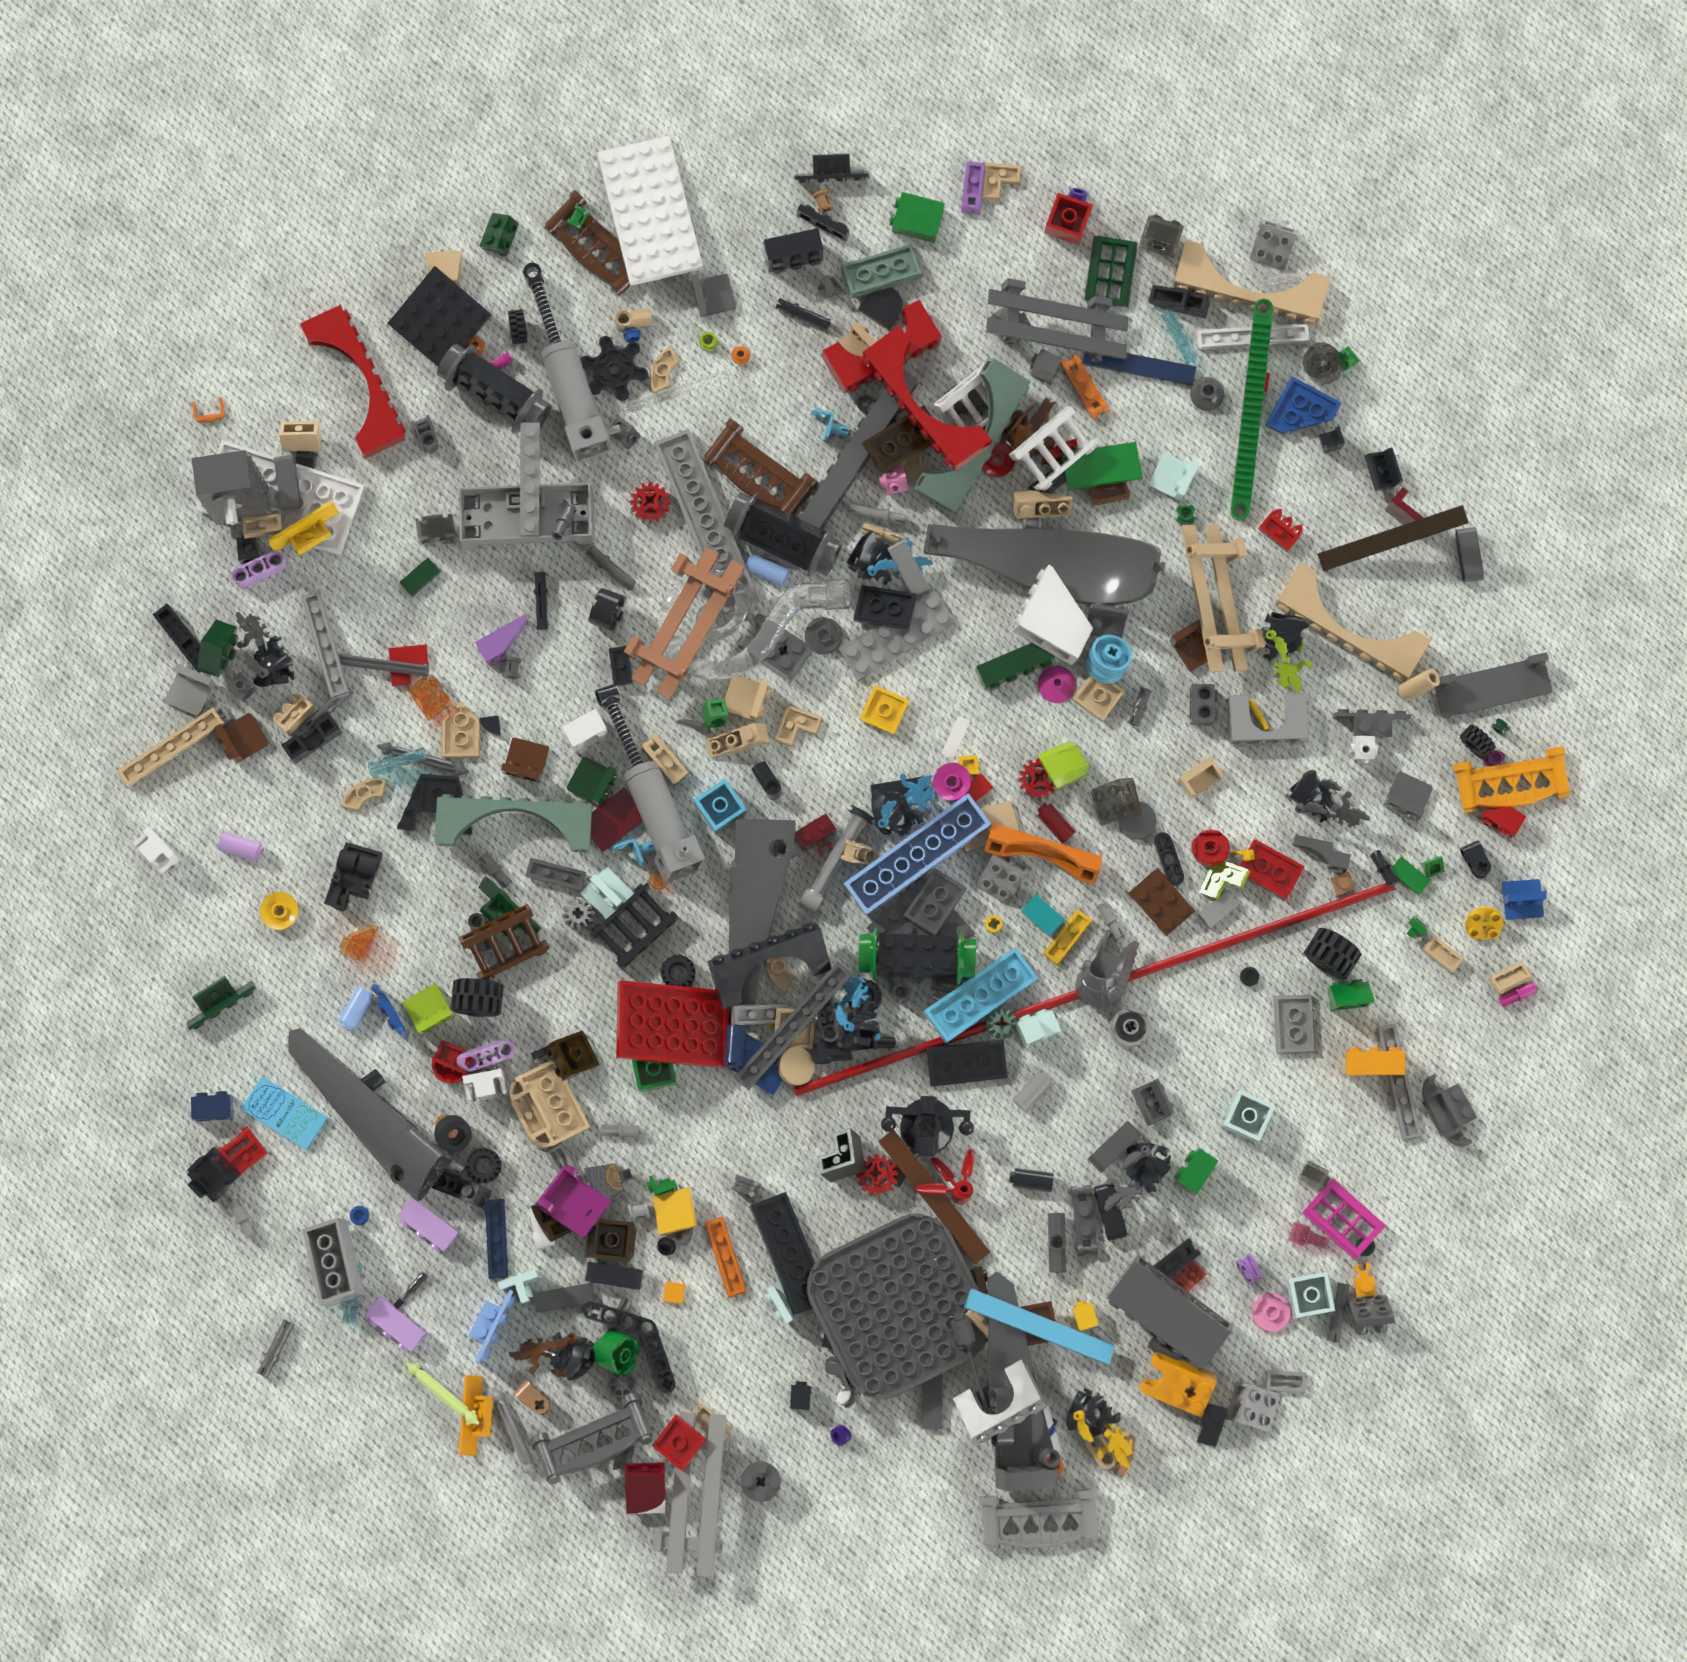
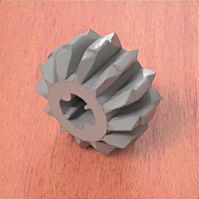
M576 898V904H573L571 900L568 901L571 907L564 906L563 909L568 913L562 914L563 918H568L564 921L565 925L571 923V930L576 925L578 931H581V925L588 929L589 926L586 922H594L589 917L595 915L594 911H590L593 908L592 904L586 906V899L580 904L579 898ZM577 910L584 914L583 916L580 915V919H577L574 915Z

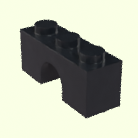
M330 713L313 723V728L305 734L295 735L281 744L294 765L342 734L341 729Z

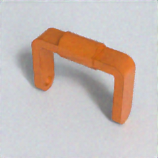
M219 397L221 414H210L198 417L196 402H192L196 422L208 423L214 422L217 419H223L225 417L223 398Z

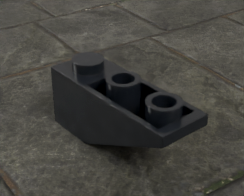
M446 1172L440 1176L432 1189L483 1209L491 1194V1190Z

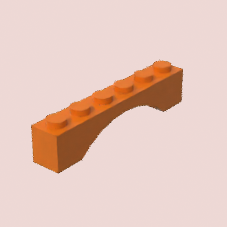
M994 823L990 827L984 852L1001 857L1028 855L1042 858L1060 866L1075 879L1093 885L1100 872L1102 856Z

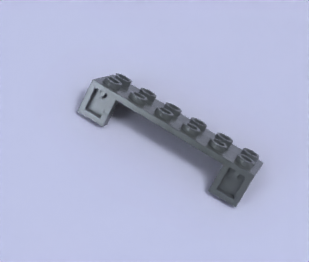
M1548 653L1532 655L1524 661L1456 676L1454 673L1439 677L1440 683L1434 689L1442 718L1551 694L1553 690L1545 665L1549 660Z

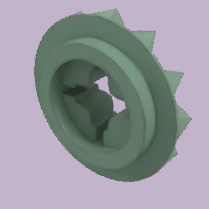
M1004 1008L995 1009L986 1019L987 1031L994 1038H1009L1016 1030V1017L1010 1010ZM1001 1015L1004 1022L1010 1023L1007 1026H1003L1002 1032L1000 1026L993 1024L1000 1021Z

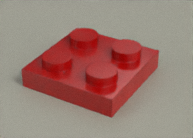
M675 1414L652 1447L679 1470L684 1471L704 1445L707 1438L678 1414Z

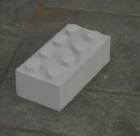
M335 1218L302 1229L319 1305L331 1307L364 1296L347 1220Z

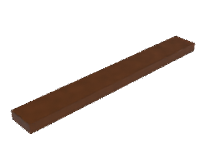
M895 1130L888 1132L878 1140L879 1144L914 1188L922 1184H936ZM918 1192L974 1264L990 1253L989 1249L945 1194Z

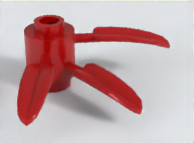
M972 1149L967 1150L961 1170L964 1178L957 1183L953 1180L955 1177L953 1172L940 1159L932 1157L931 1162L946 1182L950 1181L954 1188H946L945 1184L918 1185L915 1191L941 1195L946 1194V1192H952L951 1197L955 1203L959 1205L966 1204L973 1194V1187L967 1181V1177L972 1175L974 1151Z

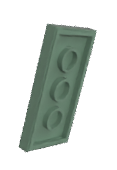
M912 244L841 264V270L851 298L923 278V273Z

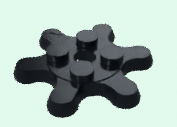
M603 336L599 339L601 353L597 357L583 356L580 359L583 369L591 370L595 374L594 380L589 384L592 395H598L604 388H611L614 390L615 396L619 401H625L629 398L627 384L631 380L645 381L648 378L647 369L637 367L633 363L634 357L640 352V345L637 342H630L625 348L617 349L614 347L611 337ZM617 365L620 368L619 372L610 373V366Z

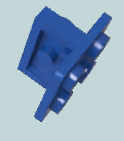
M1540 879L1502 882L1506 920L1541 918L1544 916L1543 901L1547 897L1546 891H1541Z

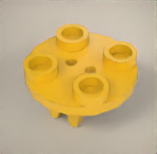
M1488 906L1471 910L1465 919V929L1472 939H1496L1504 925L1501 913L1497 909Z

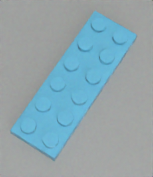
M1015 947L976 974L975 978H970L924 1010L923 1013L944 1042L948 1043L1034 983L1038 977Z

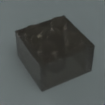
M1148 215L1139 248L1174 258L1184 225L1175 220H1164L1159 215Z

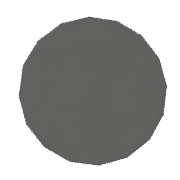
M818 617L807 625L805 642L810 645L812 652L827 655L834 652L840 646L842 631L840 625L835 620Z
M1140 801L1127 804L1121 810L1118 818L1121 832L1130 839L1142 840L1150 836L1157 823L1154 810L1148 804Z

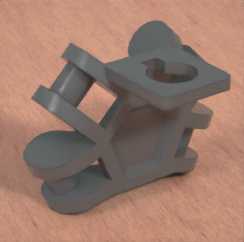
M833 1356L827 1358L825 1372L840 1378L842 1383L841 1392L837 1395V1402L844 1408H850L857 1399L855 1388L847 1380L838 1358Z

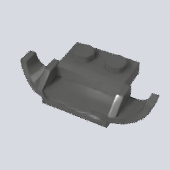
M1435 1074L1427 1077L1422 1088L1424 1100L1422 1104L1440 1136L1460 1147L1473 1143L1461 1131L1465 1129L1464 1124L1476 1119L1477 1116L1460 1085L1456 1084L1444 1091L1443 1088H1437Z

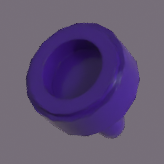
M1080 188L1070 189V197L1086 202L1088 193Z
M841 1424L834 1427L830 1432L832 1441L838 1446L845 1445L852 1438L849 1429Z

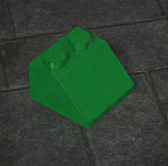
M1362 979L1351 980L1350 984H1344L1343 981L1333 982L1332 986L1327 988L1330 1011L1369 1007L1375 1002L1369 982H1363Z

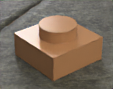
M1349 871L1330 878L1337 896L1356 889Z

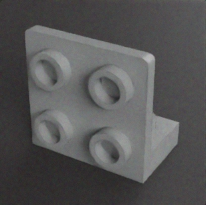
M1262 219L1250 259L1284 270L1298 230Z
M993 854L978 879L976 886L1008 905L1031 867L1011 855L1001 857Z
M1236 1381L1226 1419L1270 1432L1280 1395L1248 1383Z

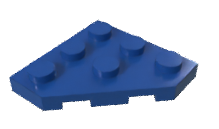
M1292 376L1265 426L1280 434H1285L1333 420L1341 402Z

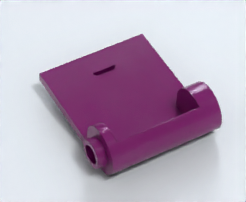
M563 1166L535 1204L543 1212L584 1239L612 1201L580 1180L579 1172L573 1166Z

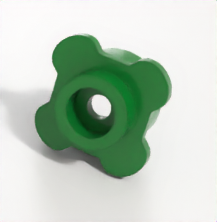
M1179 505L1176 508L1178 512L1177 522L1180 524L1183 522L1194 523V506Z

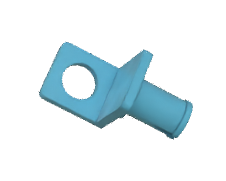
M813 408L810 415L828 420L823 441H826L830 434L847 438L850 427L834 423L835 413Z
M635 838L616 844L612 848V851L615 852L631 846L639 867L644 863L642 856L656 852L652 841L638 845Z

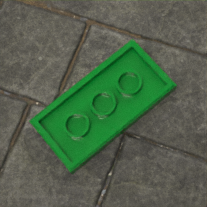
M1136 442L1097 447L1088 455L1084 454L1064 471L1068 491L1141 480L1143 478ZM1062 453V461L1064 463L1068 458Z

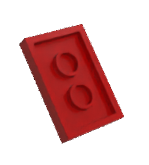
M1253 839L1248 850H1254L1255 859L1250 861H1243L1242 859L1239 866L1250 871L1247 878L1249 881L1287 900L1305 866Z

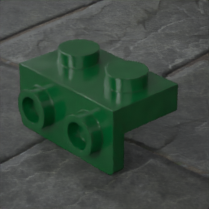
M492 213L479 247L484 250L497 251L502 256H507L519 223L510 215Z

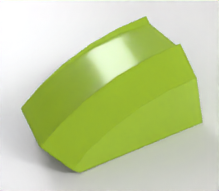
M1071 741L1058 745L1037 756L1056 789L1079 781L1089 772V763H1087L1082 755L1078 744Z

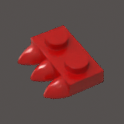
M1276 509L1268 515L1258 530L1288 552L1301 536L1303 528L1302 525H1296L1290 529L1292 517H1286L1280 521L1282 509Z

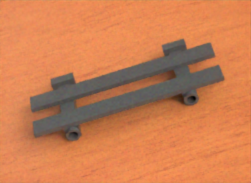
M1008 278L1001 284V291L989 289L988 304L1005 307L1004 320L987 318L986 333L1003 336L1004 344L1015 345L1016 340L1021 339L1090 353L1089 357L1093 362H1101L1103 356L1126 359L1127 344L1105 340L1106 328L1128 331L1129 316L1107 312V309L1112 306V299L1094 296L1088 301L1087 308L1024 296L1020 295V293L1025 289L1026 281ZM1019 310L1090 324L1091 337L1018 323Z

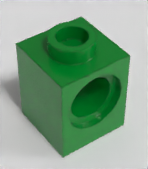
M724 698L706 700L702 710L706 728L725 726L729 714Z

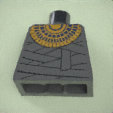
M616 1163L584 1168L589 1186L608 1199L625 1191L622 1182L633 1179L630 1168L618 1171Z

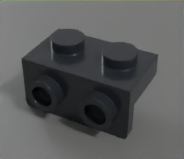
M1392 447L1382 452L1368 453L1364 456L1375 491L1393 489L1403 483L1402 474Z

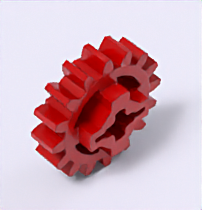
M651 482L648 483V486L641 483L642 488L636 487V494L631 493V497L634 499L630 500V505L633 506L631 511L636 512V518L641 516L642 522L646 519L649 520L650 524L652 519L659 522L660 516L666 517L664 511H670L669 507L666 506L671 505V500H668L670 497L669 493L664 494L665 487L659 489V483H656L655 486H652ZM639 498H640L641 501H642V504L640 505V507H638V499H639ZM660 498L663 499L662 507L658 504ZM647 500H649L650 502L653 500L654 504L652 505L649 503L647 505Z
M1039 758L1036 759V763L1029 760V766L1023 765L1025 771H1019V775L1023 777L1018 778V782L1023 783L1020 786V790L1026 789L1025 796L1030 793L1031 799L1038 796V799L1041 800L1042 795L1049 798V792L1055 793L1053 788L1055 786L1052 781L1050 784L1047 780L1048 774ZM1035 767H1041V768H1043V769H1042V770H1035L1034 768H1035ZM1026 775H1028V777L1031 780L1029 785L1026 781ZM1043 775L1042 782L1038 781L1034 784L1036 777ZM1042 788L1043 791H1035V789Z
M875 1154L873 1159L870 1155L868 1156V1161H864L865 1171L856 1174V1177L861 1179L857 1183L859 1186H862L863 1192L868 1190L869 1196H872L875 1192L876 1196L880 1197V1192L887 1195V1189L894 1190L891 1185L898 1183L894 1177H898L899 1174L894 1172L898 1168L896 1165H892L893 1160L891 1158L887 1160L884 1154L881 1158H879L878 1154ZM881 1164L886 1165L889 1170L882 1169ZM879 1171L881 1175H878V1178L876 1180L874 1176H876L877 1172ZM866 1180L872 1181L873 1187L868 1185Z

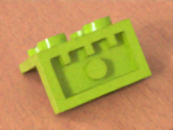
M435 983L403 1001L405 1009L421 1036L455 1017Z

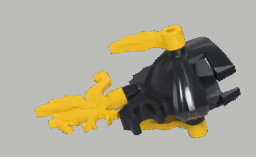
M1084 1388V1393L1079 1390L1067 1414L1066 1424L1068 1430L1078 1429V1434L1082 1435L1083 1439H1087L1089 1442H1093L1092 1437L1104 1435L1110 1442L1108 1446H1102L1099 1449L1097 1458L1102 1459L1104 1457L1103 1452L1110 1453L1114 1451L1116 1460L1119 1461L1120 1465L1131 1468L1126 1456L1133 1454V1441L1130 1439L1128 1443V1440H1124V1436H1128L1129 1433L1123 1431V1434H1120L1122 1426H1115V1430L1112 1424L1120 1422L1121 1413H1115L1113 1416L1111 1414L1112 1407H1108L1107 1401L1104 1400V1397L1099 1392L1092 1397L1093 1391Z

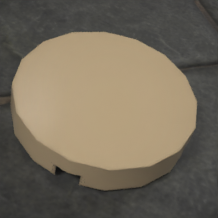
M802 1047L786 1049L779 1057L777 1066L779 1065L778 1072L784 1082L793 1086L807 1083L812 1078L815 1070L813 1057Z

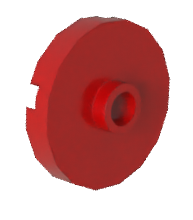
M1210 829L1202 831L1194 838L1191 849L1193 857L1198 863L1203 866L1213 867L1220 865L1227 859L1230 845L1228 838L1220 831Z

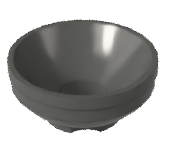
M1202 377L1192 385L1190 398L1197 408L1204 411L1214 410L1223 401L1224 389L1222 384L1215 378ZM1210 386L1213 388L1214 393L1207 396L1203 393V388Z

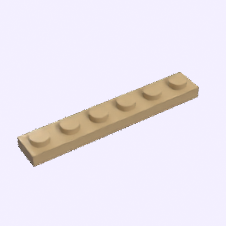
M213 707L118 769L117 772L126 786L130 787L214 732L215 726L219 724L223 726L225 723Z

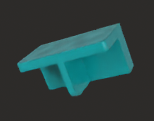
M1037 894L1021 910L1034 923L1035 927L1038 926L1048 936H1051L1065 920Z

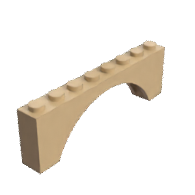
M1185 239L1173 287L1195 292L1194 294L1208 295L1216 301H1230L1235 306H1249L1251 310H1254L1258 300L1268 299L1273 304V315L1280 314L1289 320L1299 319L1303 320L1305 324L1313 325L1317 324L1320 319L1330 277L1312 272L1304 281L1288 290L1275 293L1248 291L1228 282L1215 270L1207 257L1204 244ZM1265 304L1258 306V310L1269 311L1268 306Z
M1300 562L1276 601L1277 608L1284 613L1289 612L1306 619L1310 623L1312 630L1318 633L1320 631L1325 633L1329 640L1340 642L1346 650L1350 652L1355 651L1360 654L1359 657L1364 661H1372L1381 671L1385 672L1387 670L1392 673L1393 678L1396 680L1407 681L1431 639L1416 630L1403 637L1391 640L1367 639L1347 631L1335 622L1324 608L1317 589V572Z

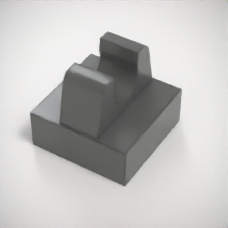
M825 275L820 279L821 283L818 286V290L827 289V293L823 296L824 298L839 295L843 291L833 275Z

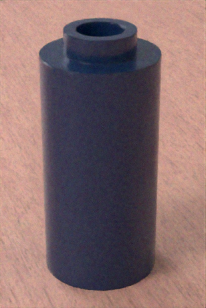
M729 1025L726 1027L724 1065L729 1070L735 1071L743 1067L746 1033L744 1026Z

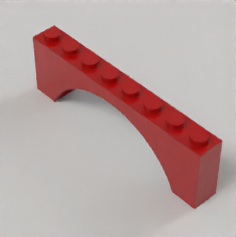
M338 305L301 322L300 326L310 345L325 346L341 352L359 367L366 378L369 389V409L364 425L355 437L366 459L405 441L404 434L407 432L403 424H398L396 420L399 416L395 407H390L388 403L391 399L387 391H382L380 387L383 383L379 374L374 375L372 369L375 366L371 358L367 359L364 354L367 350L363 341L358 342L357 336H359L355 325L351 326L349 323L351 317L348 310H343L342 306Z
M897 326L863 351L862 362L868 369L871 368L874 371L876 380L886 386L885 390L888 395L895 397L898 401V407L903 412L906 411L908 413L911 423L921 429L920 433L923 438L930 440L933 444V450L943 456L945 465L956 472L989 448L992 439L980 425L971 427L949 425L934 419L918 406L908 391L903 373L904 360L910 347V339Z

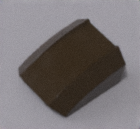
M599 1218L587 1234L586 1257L630 1262L634 1256L637 1232L634 1222Z

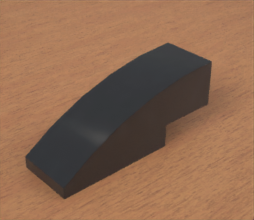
M1158 285L1152 286L1148 301L1149 304L1200 318L1207 317L1211 302L1208 295L1190 293L1189 290Z

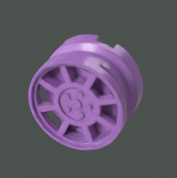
M1248 1254L1243 1260L1239 1259L1236 1261V1265L1248 1285L1253 1284L1257 1277L1259 1279L1263 1278V1274L1251 1254Z

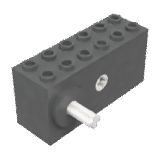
M246 450L191 458L196 496L216 525H235V523L241 522L242 518L269 515L268 511H271V504L266 493H269L267 481L265 482L264 476L262 477L261 471H259L252 456H249Z

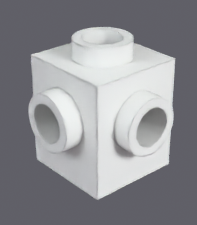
M1353 736L1352 744L1349 746V754L1352 755V759H1357V763H1369V760L1375 759V756L1378 754L1375 736Z

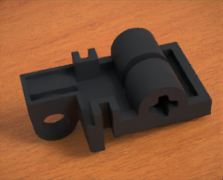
M345 842L344 848L339 853L336 870L333 873L334 878H331V884L324 904L334 907L335 910L345 912L350 895L368 900L370 896L369 889L371 890L383 853Z

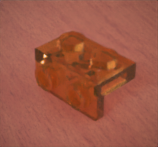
M433 675L423 676L408 689L428 721L433 720L444 709L453 706L450 697L443 691L438 679Z

